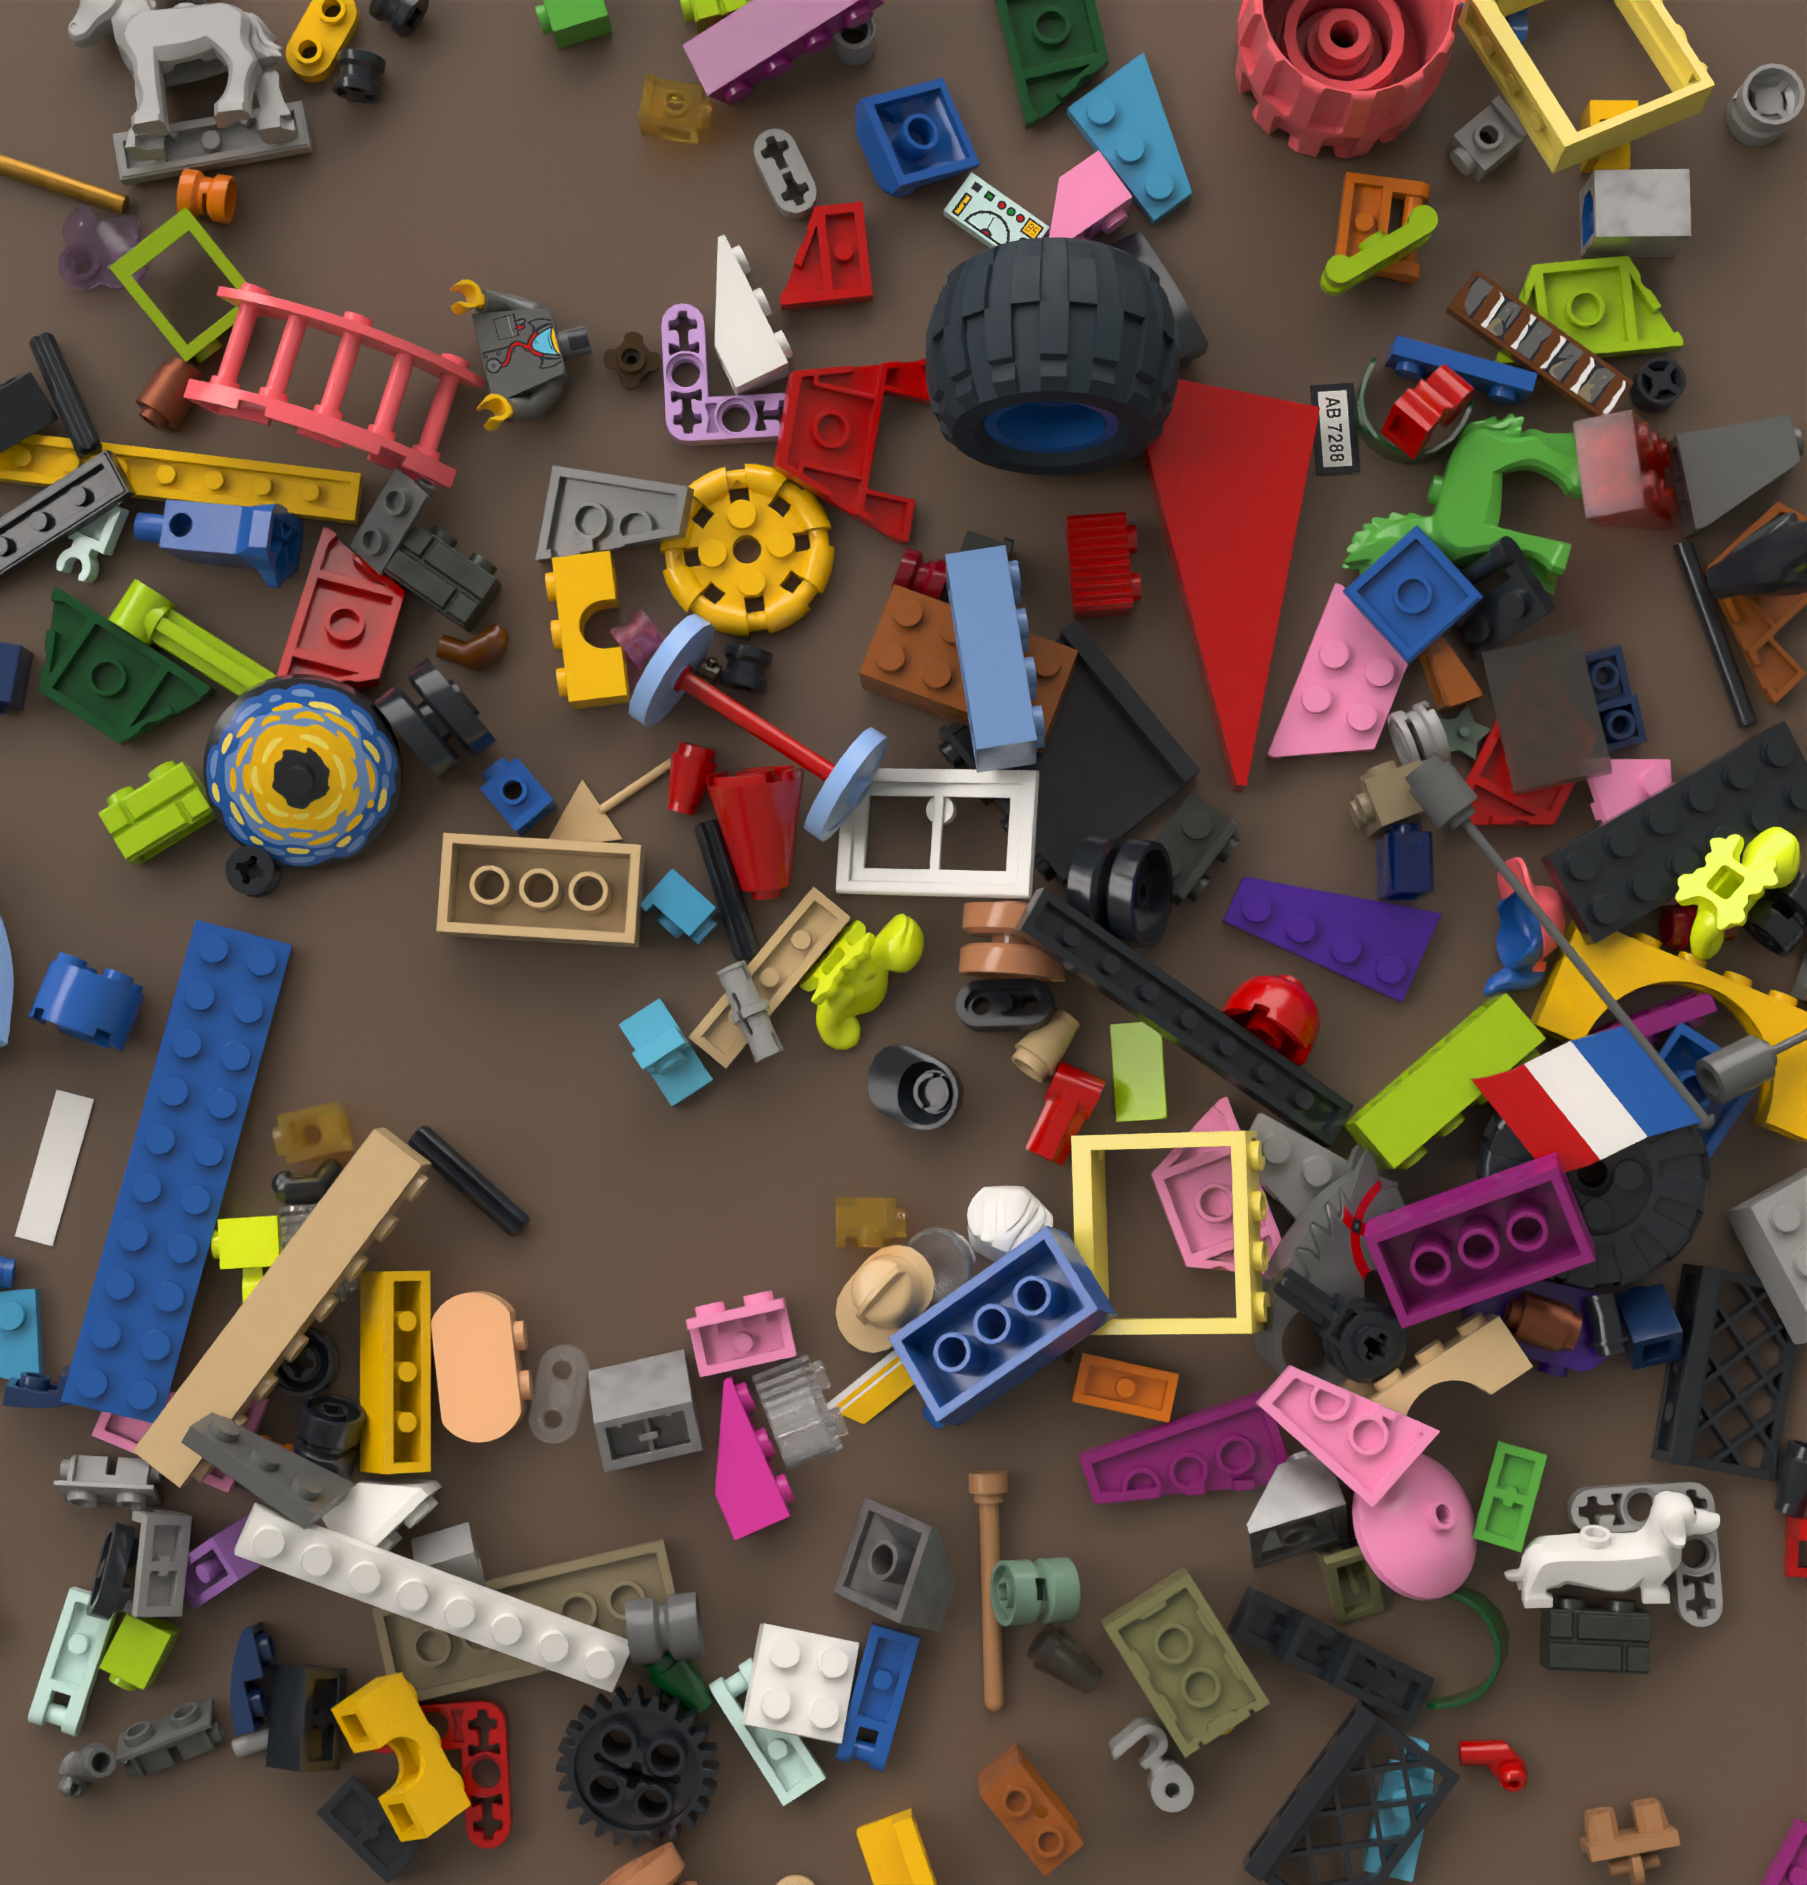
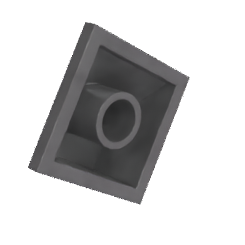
M1309 1450L1293 1454L1285 1463L1278 1465L1246 1524L1250 1559L1253 1568L1348 1540L1346 1502L1337 1477Z
M865 1498L834 1593L899 1624L940 1632L956 1584L939 1528L873 1499Z

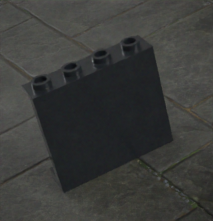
M1077 620L1062 630L1060 638L1055 641L1078 650V662L1044 754L1036 753V764L999 769L1039 771L1034 867L1047 882L1055 878L1061 886L1068 881L1074 854L1082 841L1089 836L1121 839L1193 781L1200 772L1198 766ZM957 722L952 723L949 727H946V725L939 729V737L943 743L938 748L946 760L955 769L963 765L965 769L976 770L970 727ZM978 798L986 807L992 802L1004 815V818L999 823L1008 834L1010 798Z

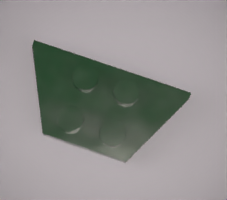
M994 0L1025 130L1036 126L1108 67L1109 58L1095 0Z
M55 586L53 589L51 601L54 602L51 627L50 630L46 631L44 646L47 656L46 662L41 668L38 691L114 741L125 746L209 698L214 693L215 689L58 586Z

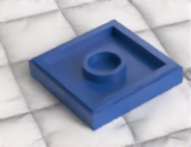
M1418 525L1343 590V594L1408 665L1483 600V596Z

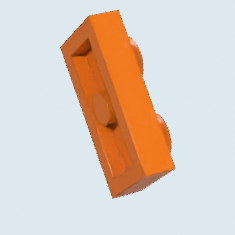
M1081 1352L1071 1401L1169 1423L1179 1373Z

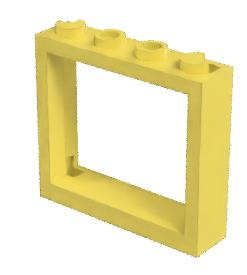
M1466 0L1458 24L1553 174L1700 113L1715 86V83L1707 73L1708 67L1703 62H1700L1688 43L1685 31L1674 22L1663 5V0H1613L1673 93L1577 132L1505 19L1508 15L1546 0Z
M1257 1131L1071 1136L1074 1244L1108 1300L1105 1150L1231 1146L1237 1317L1112 1319L1090 1335L1252 1334L1264 1331V1322H1267V1307L1270 1306V1298L1268 1292H1263L1262 1272L1268 1269L1269 1252L1266 1241H1261L1260 1221H1265L1267 1216V1199L1265 1192L1259 1191V1171L1264 1170L1265 1156H1262L1261 1140L1257 1141Z

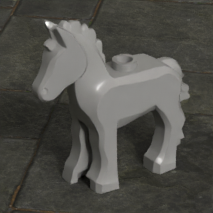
M80 0L77 14L67 29L69 38L74 46L78 48L92 47L104 37L114 33L120 55L135 81V97L138 105L136 112L131 116L132 127L128 132L125 149L131 159L142 162L162 159L166 155L165 135H170L166 103L167 87L202 80L224 72L229 74L228 83L224 94L214 104V119L218 128L230 127L232 123L239 120L252 119L253 95H255L260 105V111L256 118V128L263 142L276 144L290 142L296 138V127L283 99V87L279 74L271 67L274 64L282 63L283 58L280 52L283 48L274 43L277 37L257 15L243 12L240 8L225 3L202 5L180 3L170 9L158 10L157 2L154 0Z

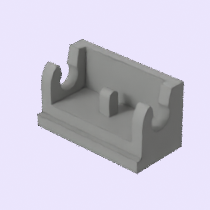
M133 1509L132 1520L141 1523L134 1596L133 1600H127L123 1611L132 1614L134 1617L182 1616L192 1515L169 1509H154L153 1512Z

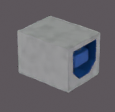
M1689 169L1594 170L1579 192L1581 258H1606L1627 255L1630 258L1675 257L1691 237Z

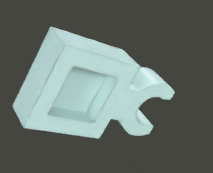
M116 506L69 536L68 538L74 541L71 548L66 549L60 554L56 569L61 572L71 573L74 563L79 559L82 563V571L79 574L78 580L92 583L99 573L98 553L112 556L130 511Z

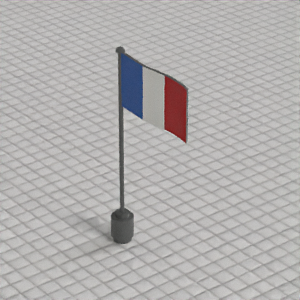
M1436 753L1406 776L1405 780L1412 787L1408 792L1439 829L1447 823L1454 830L1459 825L1463 826L1622 1024V1026L1571 1040L1512 1070L1471 1079L1533 1158L1537 1159L1557 1152L1564 1171L1568 1172L1589 1166L1653 1135L1697 1124L1696 1126L1703 1130L1711 1128L1715 1123L1714 1114H1706L1469 819V817L1477 812L1471 803L1478 796L1450 761L1443 762Z

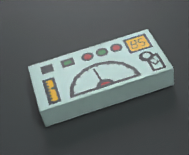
M972 172L946 206L943 213L946 218L989 248L1022 239L1046 237L1050 228Z

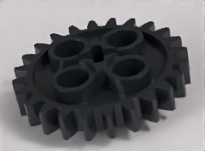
M642 1685L636 1686L632 1698H627L621 1686L616 1687L612 1702L602 1693L598 1694L594 1701V1709L584 1704L577 1715L580 1721L570 1720L565 1731L569 1737L562 1738L558 1747V1751L565 1756L559 1758L556 1764V1771L567 1774L562 1777L558 1789L559 1791H573L566 1804L567 1809L581 1806L584 1810L578 1823L583 1825L592 1819L598 1822L595 1830L597 1838L604 1834L607 1829L614 1831L613 1843L616 1846L622 1841L624 1834L631 1835L634 1849L639 1848L643 1836L646 1835L649 1836L653 1845L658 1847L663 1837V1831H666L672 1839L677 1840L682 1830L681 1823L693 1829L698 1818L696 1812L702 1814L707 1812L710 1801L706 1796H714L717 1782L711 1778L717 1776L720 1763L709 1759L715 1756L718 1746L715 1742H702L707 1737L710 1729L709 1725L704 1724L694 1727L692 1723L698 1710L693 1708L684 1714L679 1712L678 1708L681 1702V1697L679 1696L673 1698L669 1704L663 1703L662 1688L659 1687L651 1699L645 1698ZM621 1730L628 1734L631 1742L626 1744L618 1743L613 1740L609 1731ZM670 1744L678 1750L679 1756L673 1758L666 1757L659 1752L657 1746ZM600 1752L603 1758H597L595 1753ZM634 1762L643 1764L642 1771L633 1769ZM678 1775L680 1780L676 1781L672 1776ZM609 1776L617 1782L618 1788L607 1789L601 1786L597 1777ZM657 1790L666 1797L667 1801L655 1803L646 1797L645 1791Z

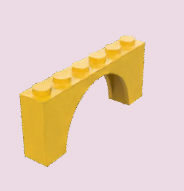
M1571 920L1565 934L1566 940L1616 1001L1641 987L1677 985L1711 994L1714 1000L1722 1004L1734 1015L1748 1035H1754L1760 1040H1765L1771 1046L1807 1029V1011L1797 1008L1798 1000L1788 994L1776 990H1770L1768 995L1751 988L1753 981L1743 975L1731 971H1725L1723 976L1705 969L1707 961L1698 960L1693 954L1682 951L1679 952L1678 956H1674L1660 950L1662 943L1659 940L1638 932H1634L1633 936L1629 937L1616 931L1596 944L1586 945L1574 921ZM1561 948L1558 951L1530 1021L1542 1034L1567 1043L1571 1040L1587 1036L1595 1021L1608 1007ZM1806 1040L1776 1055L1775 1077L1773 1080L1760 1086V1098L1753 1124L1796 1142H1807Z

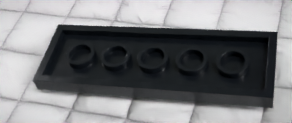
M1785 721L1776 723L1540 858L1586 945L1596 944L1673 899L1680 889L1678 878L1683 874H1693L1697 868L1705 867V857L1708 853L1712 852L1710 846L1712 838L1720 837L1727 839L1733 834L1740 835L1744 839V847L1740 855L1741 859L1746 846L1763 831L1772 827H1781L1789 831L1807 820V762Z

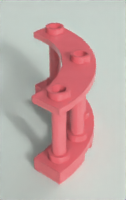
M242 283L240 289L219 286L217 296L239 308L218 375H213L210 382L189 379L184 398L216 415L245 420L270 427L272 420L297 427V434L299 436L337 449H342L343 444H347L368 452V461L391 471L399 467L414 482L417 481L418 477H423L435 486L452 488L457 470L440 462L441 454L437 452L457 386L483 388L486 380L468 370L470 363L467 360L447 353H442L440 356L411 342L372 328L373 321L354 312L346 311L344 316L341 317L306 305L272 297L266 289L249 283ZM264 316L287 321L266 387H260L258 394L240 390V384L236 382L257 317ZM306 327L342 337L321 404H316L313 411L287 403L289 396L285 394ZM361 344L395 357L374 425L369 424L367 430L342 421L343 413L339 412ZM413 366L439 378L419 444L413 445L410 448L395 441L397 434L393 432V428Z

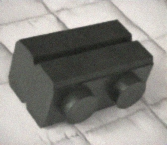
M417 524L402 543V547L397 550L387 564L384 572L395 583L469 633L501 590V583L493 576L498 569L475 552L468 559L456 551L454 547L458 541L438 526L434 525L430 531H427Z
M1556 1596V1605H1553V1608H1541L1540 1664L1547 1670L1648 1675L1650 1672L1649 1642L1651 1641L1650 1613L1642 1609H1636L1635 1600L1607 1598L1605 1607L1586 1606V1598Z

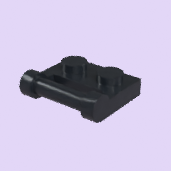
M1503 536L1490 546V552L1460 571L1473 586L1499 568L1505 569L1510 576L1509 580L1484 595L1483 600L1456 623L1457 628L1476 659L1487 654L1556 609L1520 547L1508 536Z

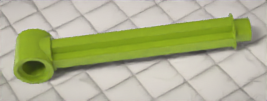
M134 579L108 619L146 645L150 646L155 643L237 696L262 681L276 677V674L175 611L176 605L136 579Z

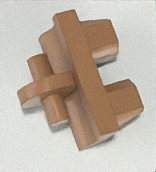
M1654 1797L1631 1802L1630 1806L1635 1827L1618 1830L1613 1808L1599 1807L1585 1810L1586 1836L1579 1837L1581 1853L1588 1854L1591 1862L1623 1857L1607 1861L1608 1870L1611 1876L1627 1873L1632 1885H1645L1644 1870L1660 1867L1657 1852L1642 1855L1640 1853L1681 1845L1678 1830L1668 1823L1660 1801Z

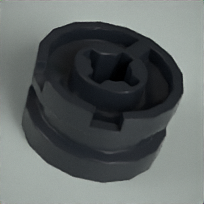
M310 1326L304 1333L309 1338V1341L301 1352H304L309 1360L314 1361L313 1366L308 1367L305 1371H301L296 1367L294 1360L290 1363L285 1359L274 1373L279 1378L275 1388L281 1393L292 1397L311 1396L328 1388L337 1377L341 1364L340 1351L334 1339L321 1329Z

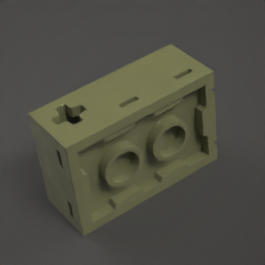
M1182 1567L1101 1619L1102 1625L1185 1758L1200 1749L1198 1743L1201 1741L1206 1745L1220 1735L1230 1733L1237 1724L1251 1716L1249 1713L1251 1709L1256 1713L1270 1704L1185 1567Z

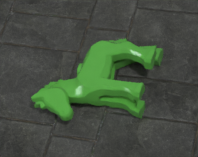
M1509 414L1499 421L1496 416L1468 423L1457 436L1456 445L1448 457L1442 476L1435 474L1433 476L1426 503L1434 505L1432 516H1420L1415 513L1404 515L1392 512L1388 518H1372L1371 523L1362 525L1363 531L1354 533L1351 539L1352 544L1346 548L1349 556L1344 560L1342 569L1359 570L1360 576L1416 525L1419 526L1452 564L1457 566H1469L1490 552V546L1503 536H1508L1518 544L1548 596L1551 598L1555 593L1557 576L1562 577L1564 574L1571 544L1498 527L1502 501V476L1521 470L1537 472L1555 482L1566 497L1580 500L1586 490L1591 470V463L1588 462L1593 436L1582 434V432L1546 433L1537 429H1528L1522 432L1521 426L1524 422V417L1515 418L1513 414ZM1499 568V569L1496 570V571H1506V570L1503 569V568Z

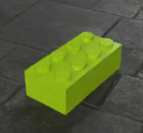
M1507 993L1489 998L1344 1123L1343 1128L1364 1151H1372L1376 1166L1380 1170L1396 1169L1398 1171L1401 1168L1407 1170L1428 1152L1423 1146L1426 1141L1431 1137L1435 1139L1438 1136L1442 1138L1447 1136L1465 1120V1117L1460 1113L1468 1105L1472 1107L1477 1103L1482 1105L1488 1101L1471 1080L1472 1078L1487 1077L1512 1070L1540 1056L1536 1047L1546 1038Z

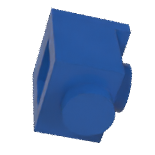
M517 757L510 763L505 758L499 759L482 775L486 783L479 789L521 837L558 807L557 803ZM511 783H519L522 786L520 797L514 800L506 798V787Z

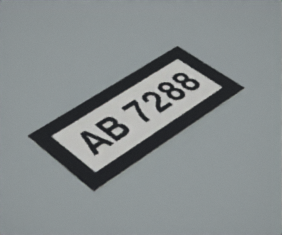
M1353 383L1310 385L1311 405L1320 407L1314 437L1317 475L1360 472L1357 428L1353 412Z

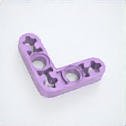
M681 303L669 308L662 317L661 333L666 423L673 440L684 446L777 442L780 430L779 421L764 420L766 430L757 431L759 421L755 407L764 406V416L779 415V407L784 406L786 393L709 397L707 341L703 316L697 308L690 304ZM688 317L690 325L697 326V329L689 330L688 342L690 351L699 348V353L681 351L678 332L670 330L671 327L678 326L679 318ZM672 349L681 351L670 355V350ZM682 363H691L700 371L698 381L690 387H681L672 379L674 369ZM699 395H702V400H701V401L696 400V399H691V398H695V397H697V396H699ZM674 396L691 399L694 418L702 420L700 424L693 426V433H684L681 425H675V421L683 420L684 409L682 399L673 402ZM731 408H742L750 415V423L743 431L732 432L723 425V416Z

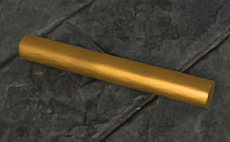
M0 154L1 175L120 214H124L128 208L129 196Z

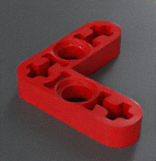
M488 1698L418 1702L424 1715L430 1712H438L447 1719L448 1732L441 1738L442 1750L462 1749L464 1792L471 1803V1806L465 1809L467 1836L473 1844L480 1848L490 1849L498 1847L506 1840L513 1826L509 1726L506 1710L501 1703ZM482 1709L487 1710L489 1718L497 1719L498 1725L492 1726L489 1730L488 1739L489 1746L499 1743L500 1751L486 1748L475 1753L472 1752L471 1745L479 1747L482 1743V1731L480 1727L472 1726L471 1720L476 1719ZM387 1744L380 1749L372 1750L376 1753H395ZM488 1759L494 1761L499 1766L501 1776L497 1784L486 1787L477 1783L474 1779L473 1769L478 1761ZM501 1793L503 1801L497 1799L493 1801L492 1816L495 1820H502L503 1826L497 1827L493 1836H487L486 1829L484 1827H477L476 1824L485 1815V1800L475 1803L474 1796L489 1798Z

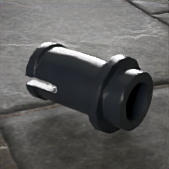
M1616 1292L1584 1298L1594 1342L1589 1343L1590 1348L1595 1347L1597 1357L1627 1352L1625 1342L1630 1341L1629 1336L1624 1337Z

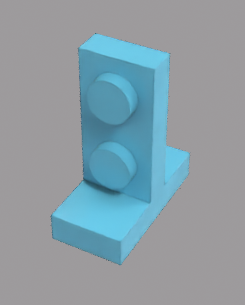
M660 998L619 1024L635 1049L632 1054L642 1070L651 1074L672 1107L714 1081Z

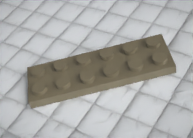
M665 1538L485 1580L486 1587L625 1639H627L626 1600L649 1597L654 1598L659 1605H664L669 1594L677 1593ZM375 1606L372 1608L386 1675L402 1672L405 1679L415 1688L418 1702L549 1671V1669Z

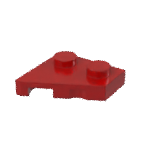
M863 201L814 207L807 225L804 241L799 246L793 262V270L786 288L780 296L781 310L873 301Z

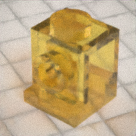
M646 73L638 116L641 134L643 136L698 144L701 128L709 129L712 115V100L706 99L703 86L656 78L655 74ZM669 102L684 104L683 108L678 111L670 110L667 107Z
M331 1102L277 1115L279 1127L273 1128L274 1144L280 1157L286 1156L287 1164H297L354 1151L343 1103ZM312 1125H316L321 1131V1138L315 1144H310L305 1137L306 1130Z
M836 1197V1247H847V1237H856V1247H886V1238H906V1208H896V1198Z

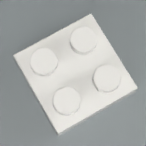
M765 1623L760 1624L741 1725L836 1744L842 1743L859 1643Z

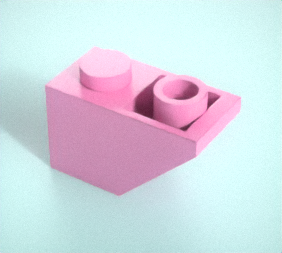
M1099 150L1059 177L1049 237L1089 240L1100 231H1103L1105 234L1115 231L1128 219L1126 213L1129 212L1132 195Z

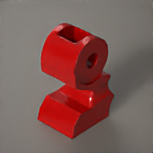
M1443 364L1426 381L1421 379L1416 388H1408L1393 404L1380 432L1414 460L1429 442L1437 425L1440 424L1445 429L1462 412L1474 395L1475 388L1449 366Z

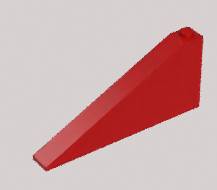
M1178 379L1171 413L1163 424V432L1158 440L1145 448L1141 454L1232 791L1242 792L1248 782L1320 407Z

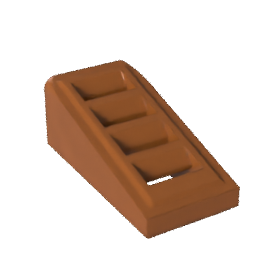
M1443 635L1418 656L1438 713L1444 714L1473 704L1483 697L1480 687Z

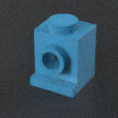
M673 868L639 904L649 915L656 908L662 912L656 921L676 939L685 933L698 945L718 925L713 919L719 912L717 908Z

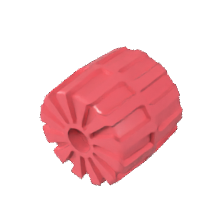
M1243 0L1237 19L1235 42L1238 44L1235 77L1239 93L1251 90L1258 102L1252 112L1255 122L1268 135L1277 128H1281L1289 133L1288 146L1298 153L1317 157L1322 146H1333L1334 155L1339 158H1352L1368 154L1377 139L1381 143H1386L1396 139L1412 124L1432 96L1449 64L1455 41V30L1462 8V0ZM1331 39L1342 40L1351 47H1338Z

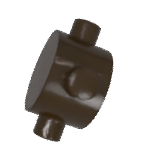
M715 657L704 658L695 675L715 687L723 666L718 663Z

